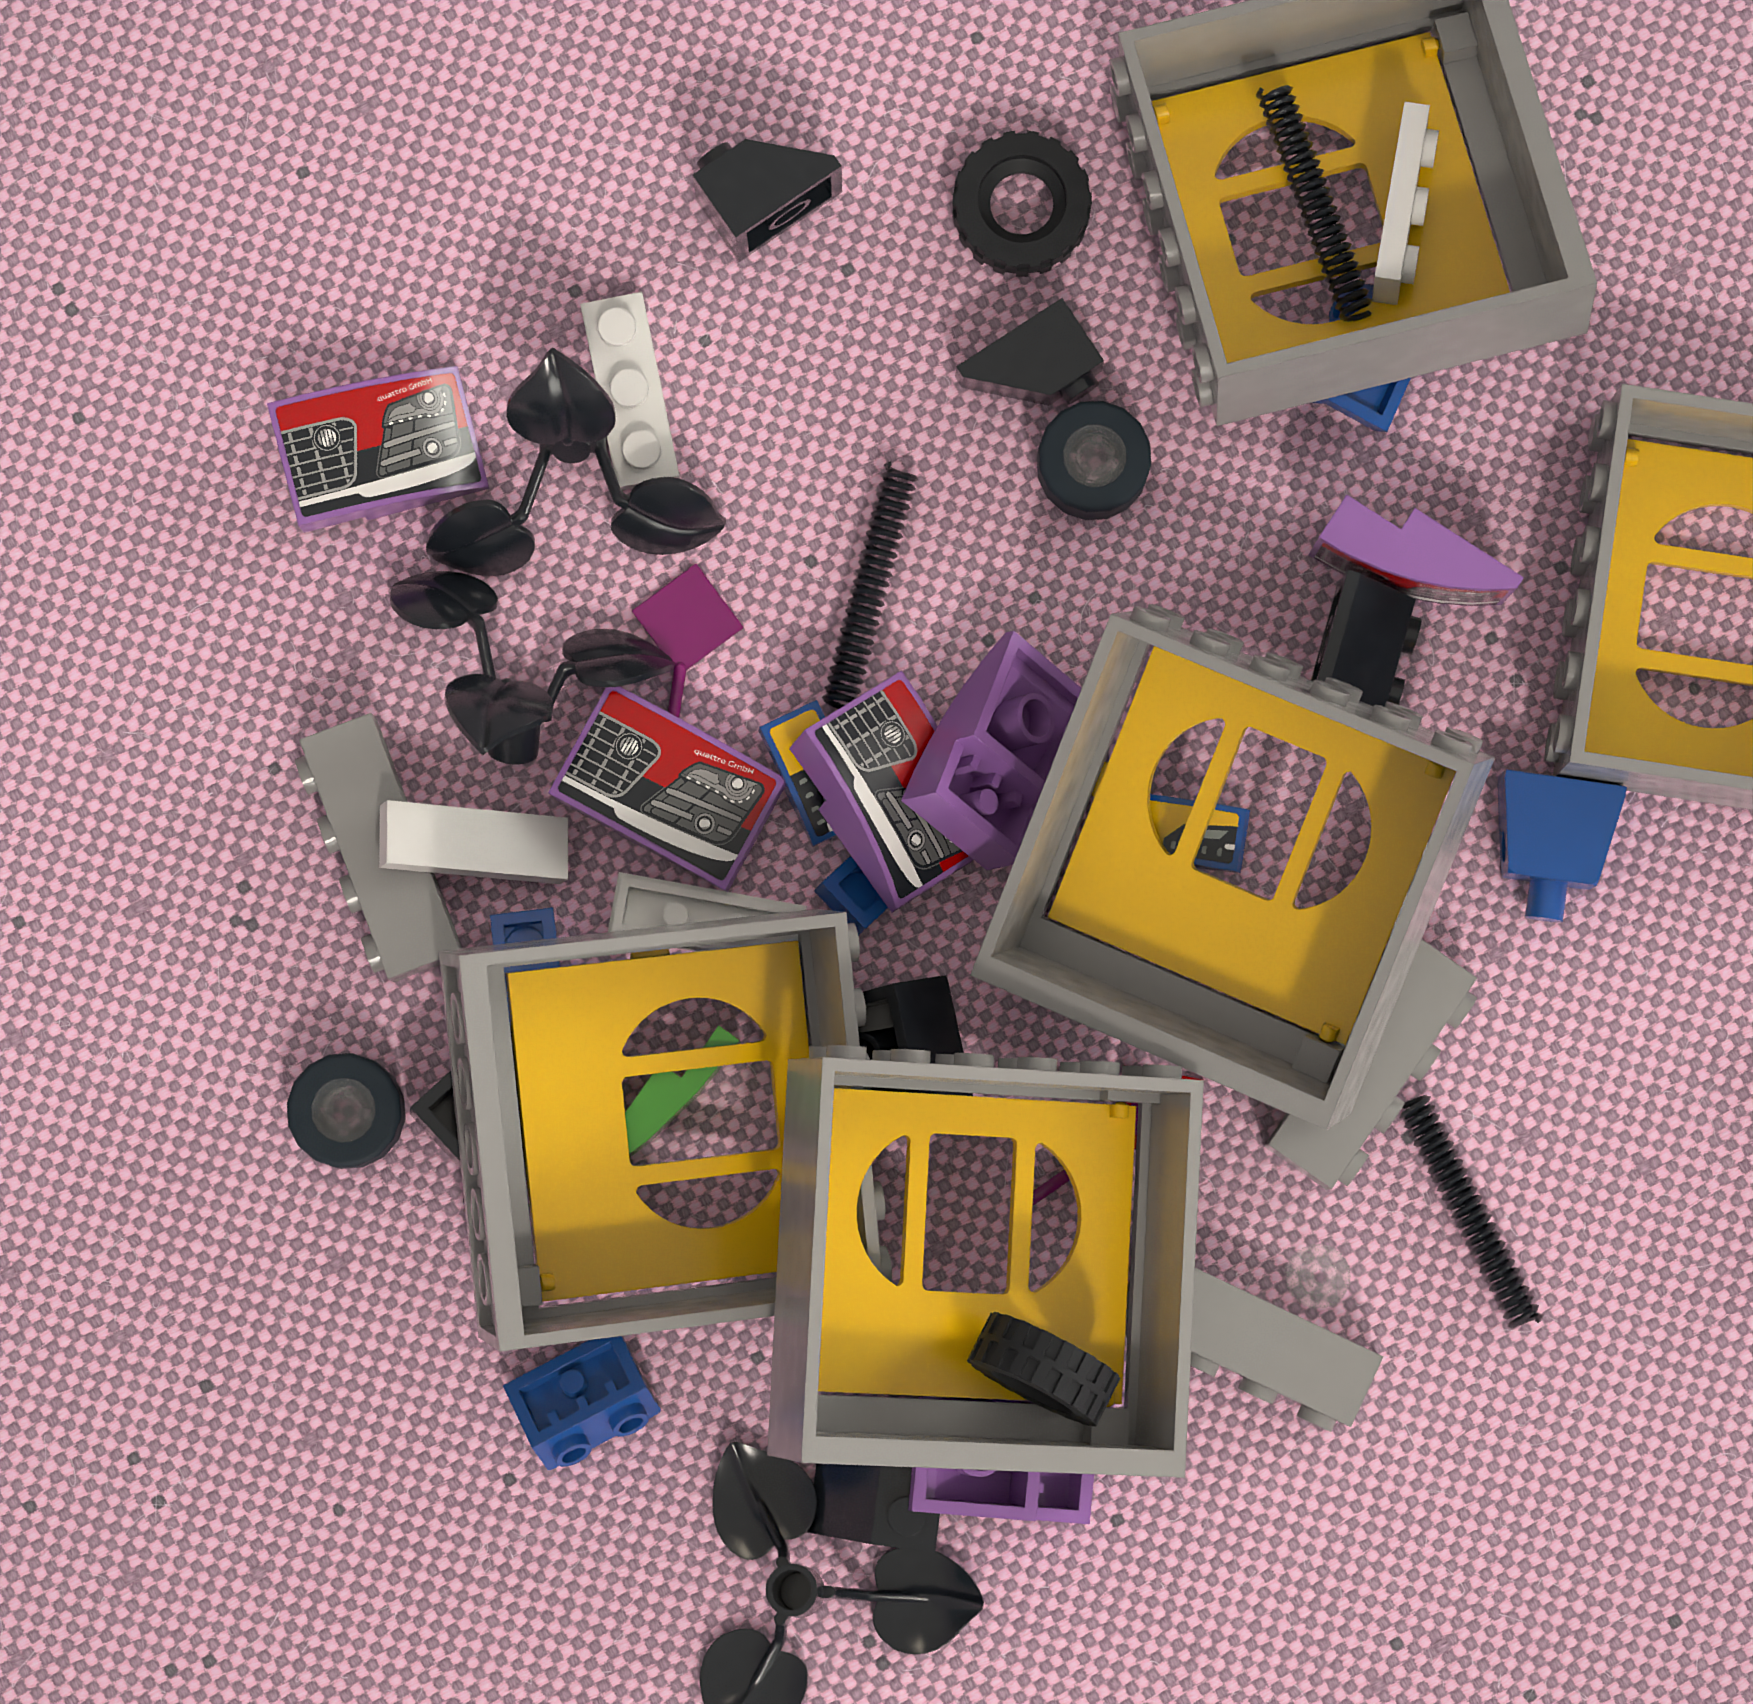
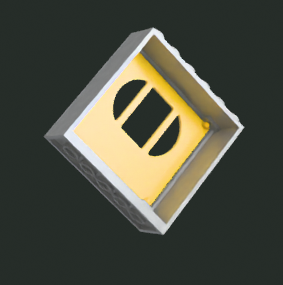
M1248 0L1118 33L1119 57L1109 60L1114 86L1110 87L1112 104L1117 121L1119 123L1126 121L1130 142L1126 143V150L1135 180L1140 178L1143 180L1146 198L1142 199V205L1149 233L1151 236L1159 235L1163 255H1159L1158 260L1167 293L1175 291L1179 312H1175L1179 339L1184 350L1192 348L1195 369L1191 370L1196 398L1200 408L1211 406L1216 426L1587 334L1597 280L1509 0ZM1289 85L1293 87L1290 94L1297 97L1292 104L1300 105L1296 113L1303 114L1300 122L1325 126L1343 135L1354 144L1349 148L1315 156L1313 159L1321 161L1316 168L1324 170L1320 177L1358 168L1364 169L1382 227L1384 225L1404 102L1430 105L1427 129L1439 130L1433 168H1420L1418 187L1429 188L1424 225H1411L1408 245L1420 246L1414 284L1401 283L1397 305L1371 302L1369 306L1352 314H1359L1367 310L1372 312L1371 316L1361 320L1347 322L1340 319L1323 324H1301L1271 315L1252 301L1254 297L1325 280L1326 274L1321 272L1323 265L1318 263L1319 258L1249 276H1243L1239 272L1220 204L1292 184V182L1287 180L1289 173L1283 170L1285 164L1225 179H1217L1215 177L1222 160L1237 142L1251 132L1268 126L1266 125L1268 118L1263 116L1264 109L1259 106L1261 100L1256 97L1260 87L1264 89L1262 95H1266L1281 86ZM1274 100L1267 101L1265 104H1270ZM1278 109L1270 110L1269 113H1273ZM1282 118L1274 119L1272 122L1275 123ZM1299 164L1291 165L1289 168H1294ZM1303 173L1295 174L1293 177H1298ZM1380 243L1349 250L1355 253L1353 259L1349 261L1359 262L1353 270L1361 271L1376 267ZM1337 255L1326 257L1324 260H1330ZM1341 264L1330 266L1328 270L1333 269Z
M1622 384L1610 401L1603 400L1600 413L1593 415L1590 425L1588 451L1598 453L1591 476L1585 475L1580 494L1579 512L1589 514L1588 525L1584 528L1583 536L1576 537L1572 552L1570 573L1580 576V582L1574 599H1568L1565 606L1562 636L1570 637L1572 640L1565 662L1559 661L1556 670L1553 698L1563 700L1562 712L1558 716L1557 723H1551L1549 726L1544 759L1545 761L1554 762L1553 776L1625 786L1627 787L1626 791L1753 810V719L1725 728H1704L1687 724L1670 716L1658 707L1647 695L1636 675L1637 670H1647L1753 687V665L1642 649L1637 645L1646 571L1649 564L1753 580V558L1658 544L1654 538L1670 521L1698 508L1723 506L1741 509L1753 514V458L1628 439L1629 435L1753 454V403Z
M1149 604L1148 608L1134 606L1133 611L1112 613L970 976L1327 1130L1349 1116L1353 1110L1495 757L1480 751L1483 740L1469 733L1446 727L1445 732L1435 730L1434 732L1419 726L1423 716L1411 709L1391 702H1386L1385 707L1380 705H1374L1373 707L1359 701L1363 691L1348 683L1326 677L1325 682L1319 680L1310 681L1300 676L1303 666L1290 659L1273 653H1267L1265 657L1259 655L1252 657L1240 652L1244 642L1227 633L1208 628L1206 633L1198 630L1192 632L1182 628L1185 617L1166 608ZM1151 644L1154 646L1117 742L1109 762L1105 761ZM1221 718L1225 722V727L1174 854H1169L1156 832L1151 814L1150 792L1156 767L1167 748L1181 734L1202 722ZM1248 727L1305 749L1326 760L1323 775L1275 895L1271 900L1203 872L1194 866V860ZM1347 772H1351L1365 794L1370 811L1371 838L1366 858L1355 878L1339 894L1321 904L1299 909L1295 906V899ZM1092 795L1095 798L1089 810L1088 816L1080 833L1079 839L1071 856L1070 862L1062 879L1061 885L1053 902L1048 918L1044 917L1045 912L1047 910L1054 889L1056 887L1063 866L1065 864L1072 843L1074 841L1081 820L1083 818L1090 797Z
M811 909L439 951L478 1338L501 1352L774 1316L776 1277L539 1307V1305H543L542 1302L777 1272L788 1059L809 1058V1046H860L858 1027L865 1026L866 1023L865 999L861 988H854L851 963L859 960V937L855 924L847 923L846 912ZM798 934V941L793 940L670 954L669 952L671 948ZM631 953L630 959L506 973L535 1255L534 1264L504 967ZM688 998H710L728 1003L748 1015L764 1033V1037L760 1041L737 1043L734 1045L624 1056L622 1053L623 1047L631 1033L648 1015L669 1003ZM866 1052V1060H870ZM766 1060L770 1063L778 1144L775 1148L635 1166L630 1163L622 1081L625 1077ZM834 1085V1088H841V1089H858V1090H871V1089H872V1087H857V1086H840V1085ZM871 1164L864 1176L858 1195V1231L863 1247L871 1262L891 1282L892 1266L890 1254L885 1245L880 1246L877 1224V1220H884L885 1197L881 1183L879 1181L873 1182ZM776 1169L778 1173L769 1192L751 1211L732 1222L714 1227L695 1228L672 1223L653 1212L636 1193L637 1188L641 1185Z
M845 1045L809 1046V1058L788 1059L767 1455L800 1463L1185 1478L1204 1080L1182 1079V1066L1171 1065L1122 1066V1075H1119L1120 1063L1106 1061L1060 1062V1071H1057V1059L1041 1057L998 1058V1068H994V1055L975 1053L936 1054L935 1064H930L931 1051L910 1049L873 1050L872 1060H866L867 1047ZM834 1085L1110 1101L1116 1103L1095 1104L834 1088ZM1127 1103H1138L1124 1407H1111L1115 1404H1122L1136 1121V1106H1129ZM933 1134L1010 1138L1013 1142L1006 1289L1002 1294L927 1291L922 1286L929 1142ZM901 1136H905L907 1139L901 1268L900 1281L895 1285L877 1270L863 1247L857 1224V1201L864 1176L874 1159L890 1143ZM1037 1144H1041L1057 1158L1071 1181L1077 1203V1228L1071 1250L1060 1269L1045 1284L1031 1292L1029 1289L1035 1148ZM991 1312L1010 1315L1066 1340L1109 1366L1120 1378L1096 1427L1069 1420L1033 1403L818 1394V1391L1026 1400L984 1376V1374L977 1371L967 1362Z

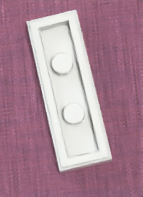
M387 800L380 805L379 868L561 884L568 880V818Z
M619 872L608 932L806 910L807 906ZM798 934L688 946L678 949L695 952L793 940L798 941Z

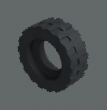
M1027 130V133L1004 132L1002 137L994 140L991 137L982 142L981 148L975 153L972 151L965 159L964 166L958 172L955 180L952 217L954 227H957L959 232V240L964 248L968 247L973 253V258L981 265L985 263L993 267L994 272L1003 275L1005 272L1014 273L1016 277H1028L1029 273L1034 272L1043 274L1051 271L1052 266L1058 262L1064 263L1071 257V252L1076 246L1079 247L1084 238L1092 206V192H1090L1088 185L1089 178L1086 170H1082L1079 166V158L1072 150L1068 152L1063 148L1061 141L1052 136L1050 139L1039 136V132ZM1014 174H1029L1039 178L1046 184L1052 195L1053 210L1049 220L1039 230L1029 234H1015L1005 230L996 222L991 212L990 200L993 190L1000 181Z
M999 1312L990 1313L967 1359V1362L973 1368L1009 1391L1069 1420L1093 1427L1097 1426L1120 1380L1119 1375L1111 1370L1109 1366L1097 1360L1089 1353L1077 1348V1346L1028 1322L1007 1314H1000Z

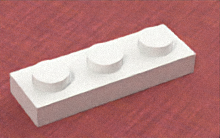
M1404 102L1374 278L1372 302L1397 305L1401 283L1414 284L1420 246L1408 245L1411 225H1424L1429 188L1418 187L1421 167L1433 168L1439 135V130L1427 129L1430 105Z
M637 292L580 304L595 380L609 395L615 407L616 422L614 428L607 436L613 469L621 490L633 489L637 484L652 478L674 477L680 479L643 293Z

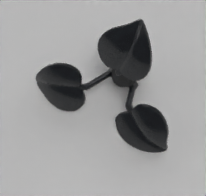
M551 348L537 368L515 388L507 402L506 417L511 428L523 438L539 444V454L519 508L510 515L501 503L494 500H477L462 504L448 512L433 527L427 537L426 552L439 563L480 576L505 575L523 567L534 553L535 538L532 532L521 524L526 522L552 454L556 459L564 463H579L587 459L590 453L596 455L611 498L617 506L621 507L611 518V531L620 542L639 552L667 555L697 548L723 530L726 518L718 512L712 499L702 489L679 478L659 477L648 479L637 484L632 489L630 496L626 495L620 488L606 451V437L612 431L616 422L615 407L611 398L588 372L555 348Z
M434 571L413 575L389 587L392 609L402 619L415 626L428 629H451L467 622L474 629L483 674H468L449 682L445 689V704L456 726L479 753L485 755L488 752L493 759L505 764H526L537 758L540 726L542 723L552 720L554 703L565 680L569 676L575 674L581 683L588 686L618 687L664 674L673 670L675 662L665 652L636 635L616 629H593L577 633L563 643L562 654L568 661L562 662L558 666L547 692L540 686L530 682L512 681L510 678L500 680L495 675L486 624L483 617L480 616L494 611L498 606V597L487 583L472 575L461 572Z
M732 1442L726 1448L720 1460L713 1486L714 1523L722 1542L731 1552L742 1559L756 1560L762 1558L775 1546L778 1553V1558L776 1559L778 1568L771 1573L767 1580L766 1597L770 1606L777 1612L774 1616L776 1625L774 1639L771 1643L761 1632L746 1628L736 1629L723 1634L712 1643L705 1654L700 1670V1689L704 1704H802L808 1689L809 1674L807 1666L798 1656L781 1651L786 1642L790 1618H803L812 1615L820 1608L824 1598L877 1602L873 1612V1625L879 1637L894 1650L914 1655L927 1654L945 1646L983 1610L984 1598L969 1573L951 1558L937 1551L933 1553L895 1548L885 1553L877 1561L875 1567V1581L878 1590L824 1586L822 1578L815 1570L807 1566L791 1564L790 1550L785 1541L799 1538L807 1533L816 1517L818 1505L817 1492L807 1472L791 1460L768 1456L766 1451L740 1442Z

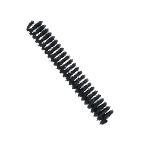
M1289 85L1281 86L1266 95H1262L1264 89L1260 87L1256 93V97L1261 100L1259 106L1264 109L1263 116L1268 118L1266 125L1271 127L1270 134L1275 136L1273 143L1278 145L1276 152L1282 155L1280 162L1285 164L1283 170L1289 173L1287 180L1292 182L1290 189L1295 191L1294 199L1299 201L1297 207L1302 210L1301 217L1306 219L1304 226L1309 228L1307 235L1313 238L1311 244L1316 247L1314 253L1320 256L1318 263L1323 265L1321 272L1326 274L1325 282L1330 284L1328 290L1334 293L1332 300L1337 302L1335 309L1340 311L1339 319L1351 322L1367 318L1372 314L1369 310L1345 316L1348 312L1357 311L1369 306L1373 299L1363 298L1367 296L1368 289H1359L1364 286L1366 281L1357 279L1361 276L1362 271L1353 270L1359 262L1349 261L1353 259L1355 253L1347 251L1350 249L1351 243L1343 242L1348 237V234L1340 233L1345 225L1341 223L1336 224L1340 221L1341 216L1334 214L1338 207L1330 205L1334 197L1326 196L1331 188L1324 186L1328 179L1320 177L1324 170L1316 168L1321 162L1318 159H1313L1317 151L1309 150L1314 142L1307 140L1310 133L1303 131L1307 124L1299 122L1303 117V114L1296 113L1300 105L1292 104L1297 97L1290 94L1293 87ZM1274 100L1270 104H1265L1267 101ZM1278 109L1273 113H1269L1270 110ZM1282 118L1275 123L1272 122L1274 119ZM1286 127L1281 131L1276 132V129ZM1287 136H1289L1288 138L1284 139L1283 141H1279V139H1280L1281 137H1287ZM1285 146H1291L1287 150H1282ZM1295 155L1291 159H1286L1287 156ZM1299 164L1294 168H1289L1291 165ZM1303 173L1298 177H1293L1295 174ZM1307 182L1300 187H1296L1299 183ZM1311 191L1304 196H1300L1302 192ZM1312 200H1314L1313 202L1309 203L1308 205H1303L1306 201H1312ZM1316 209H1318L1317 211L1313 212L1312 214H1307V212H1309V211H1311V210H1316ZM1321 219L1316 223H1310L1312 220ZM1324 228L1323 230L1314 233L1316 229ZM1328 237L1322 242H1317L1320 238ZM1332 246L1331 248L1327 249L1326 251H1320V250L1323 249L1324 247ZM1337 255L1330 260H1324L1326 257ZM1341 264L1333 269L1328 270L1330 266ZM1343 274L1336 279H1331L1334 275ZM1347 283L1340 288H1334L1338 284ZM1351 292L1344 297H1338L1342 293ZM1355 301L1348 306L1342 307L1344 303Z
M891 461L884 464L887 471L881 474L884 481L879 483V487L882 491L876 493L879 500L873 504L877 510L871 512L874 520L868 522L871 529L866 531V535L869 539L863 541L866 549L860 552L864 558L858 561L861 568L855 571L858 578L854 579L853 583L856 587L850 590L854 597L848 599L851 607L845 609L848 616L842 620L846 626L840 628L843 636L837 638L841 645L835 648L838 655L832 657L836 665L829 668L833 674L827 677L830 684L824 687L828 694L822 696L826 704L837 709L843 707L844 704L834 700L851 702L856 699L838 691L854 694L861 693L860 688L840 681L860 685L864 683L862 678L846 674L842 671L861 675L867 673L865 669L843 661L863 665L869 664L867 659L848 652L864 655L872 654L870 649L849 642L869 646L875 644L873 640L851 632L870 636L877 635L875 630L853 622L875 627L880 625L878 620L870 619L857 613L879 617L882 615L881 611L859 603L878 607L885 605L883 601L870 598L861 593L884 598L887 596L885 591L869 587L865 584L884 588L890 586L887 581L879 580L866 574L879 575L886 578L893 576L889 571L881 570L868 564L880 565L891 569L895 567L893 562L879 559L870 554L892 559L898 557L895 552L887 551L874 545L898 549L900 548L899 543L885 540L876 535L888 536L898 540L903 538L901 533L890 531L877 525L899 530L906 528L903 523L881 517L889 516L906 520L908 519L906 514L887 509L883 506L895 507L905 511L911 509L909 504L897 502L885 496L911 501L913 499L912 495L898 492L889 487H897L907 491L916 490L912 484L890 478L897 477L912 482L918 480L916 475L892 468Z
M1423 1095L1405 1102L1403 1109L1406 1110L1400 1114L1399 1119L1411 1118L1405 1122L1404 1128L1416 1127L1410 1131L1408 1137L1415 1138L1422 1135L1414 1141L1413 1146L1420 1147L1427 1144L1418 1153L1420 1156L1430 1154L1424 1159L1423 1164L1435 1163L1429 1167L1427 1173L1434 1174L1442 1171L1433 1177L1432 1182L1439 1183L1447 1180L1438 1186V1192L1451 1189L1442 1196L1441 1200L1449 1201L1456 1198L1446 1208L1447 1210H1454L1461 1207L1452 1213V1219L1466 1216L1457 1222L1456 1228L1460 1229L1471 1225L1463 1230L1460 1236L1465 1238L1476 1234L1466 1241L1465 1246L1470 1247L1481 1243L1471 1249L1470 1255L1473 1256L1486 1252L1476 1258L1474 1264L1480 1265L1492 1260L1480 1268L1479 1273L1482 1274L1497 1269L1484 1279L1486 1283L1500 1279L1489 1287L1490 1292L1505 1288L1497 1293L1493 1300L1500 1301L1510 1297L1499 1304L1498 1307L1499 1310H1505L1515 1306L1504 1313V1319L1520 1315L1508 1323V1328L1512 1329L1533 1320L1537 1323L1541 1322L1544 1314L1536 1313L1539 1305L1531 1304L1534 1296L1526 1295L1530 1287L1521 1286L1525 1278L1516 1277L1520 1269L1516 1267L1511 1268L1515 1260L1508 1258L1510 1250L1503 1249L1506 1242L1498 1240L1501 1232L1493 1231L1496 1223L1488 1222L1492 1214L1483 1213L1487 1205L1478 1204L1483 1196L1474 1195L1478 1187L1469 1186L1473 1178L1464 1177L1468 1172L1467 1168H1459L1464 1160L1454 1159L1459 1151L1455 1149L1449 1150L1453 1147L1454 1142L1450 1140L1445 1141L1449 1136V1132H1440L1445 1124L1441 1122L1435 1123L1438 1121L1440 1114L1432 1113L1435 1105H1425L1430 1101L1431 1096Z

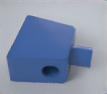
M1506 769L1498 776L1497 784L1501 877L1529 882L1525 910L1526 918L1548 922H1563L1567 887L1590 890L1596 887L1599 882L1626 797L1627 787Z

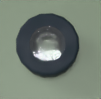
M1105 401L1079 402L1060 411L1045 428L1037 452L1038 480L1047 498L1063 513L1082 520L1108 519L1127 510L1142 494L1151 468L1150 441L1141 423L1126 409Z
M353 1053L329 1054L309 1064L294 1081L287 1101L288 1127L297 1145L315 1161L339 1169L365 1167L383 1158L399 1140L406 1120L404 1095L395 1077L378 1062Z

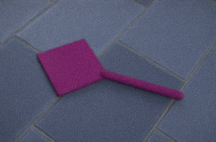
M694 564L632 610L634 616L658 648L675 662L668 712L678 718L680 717L686 670L744 628L697 564Z

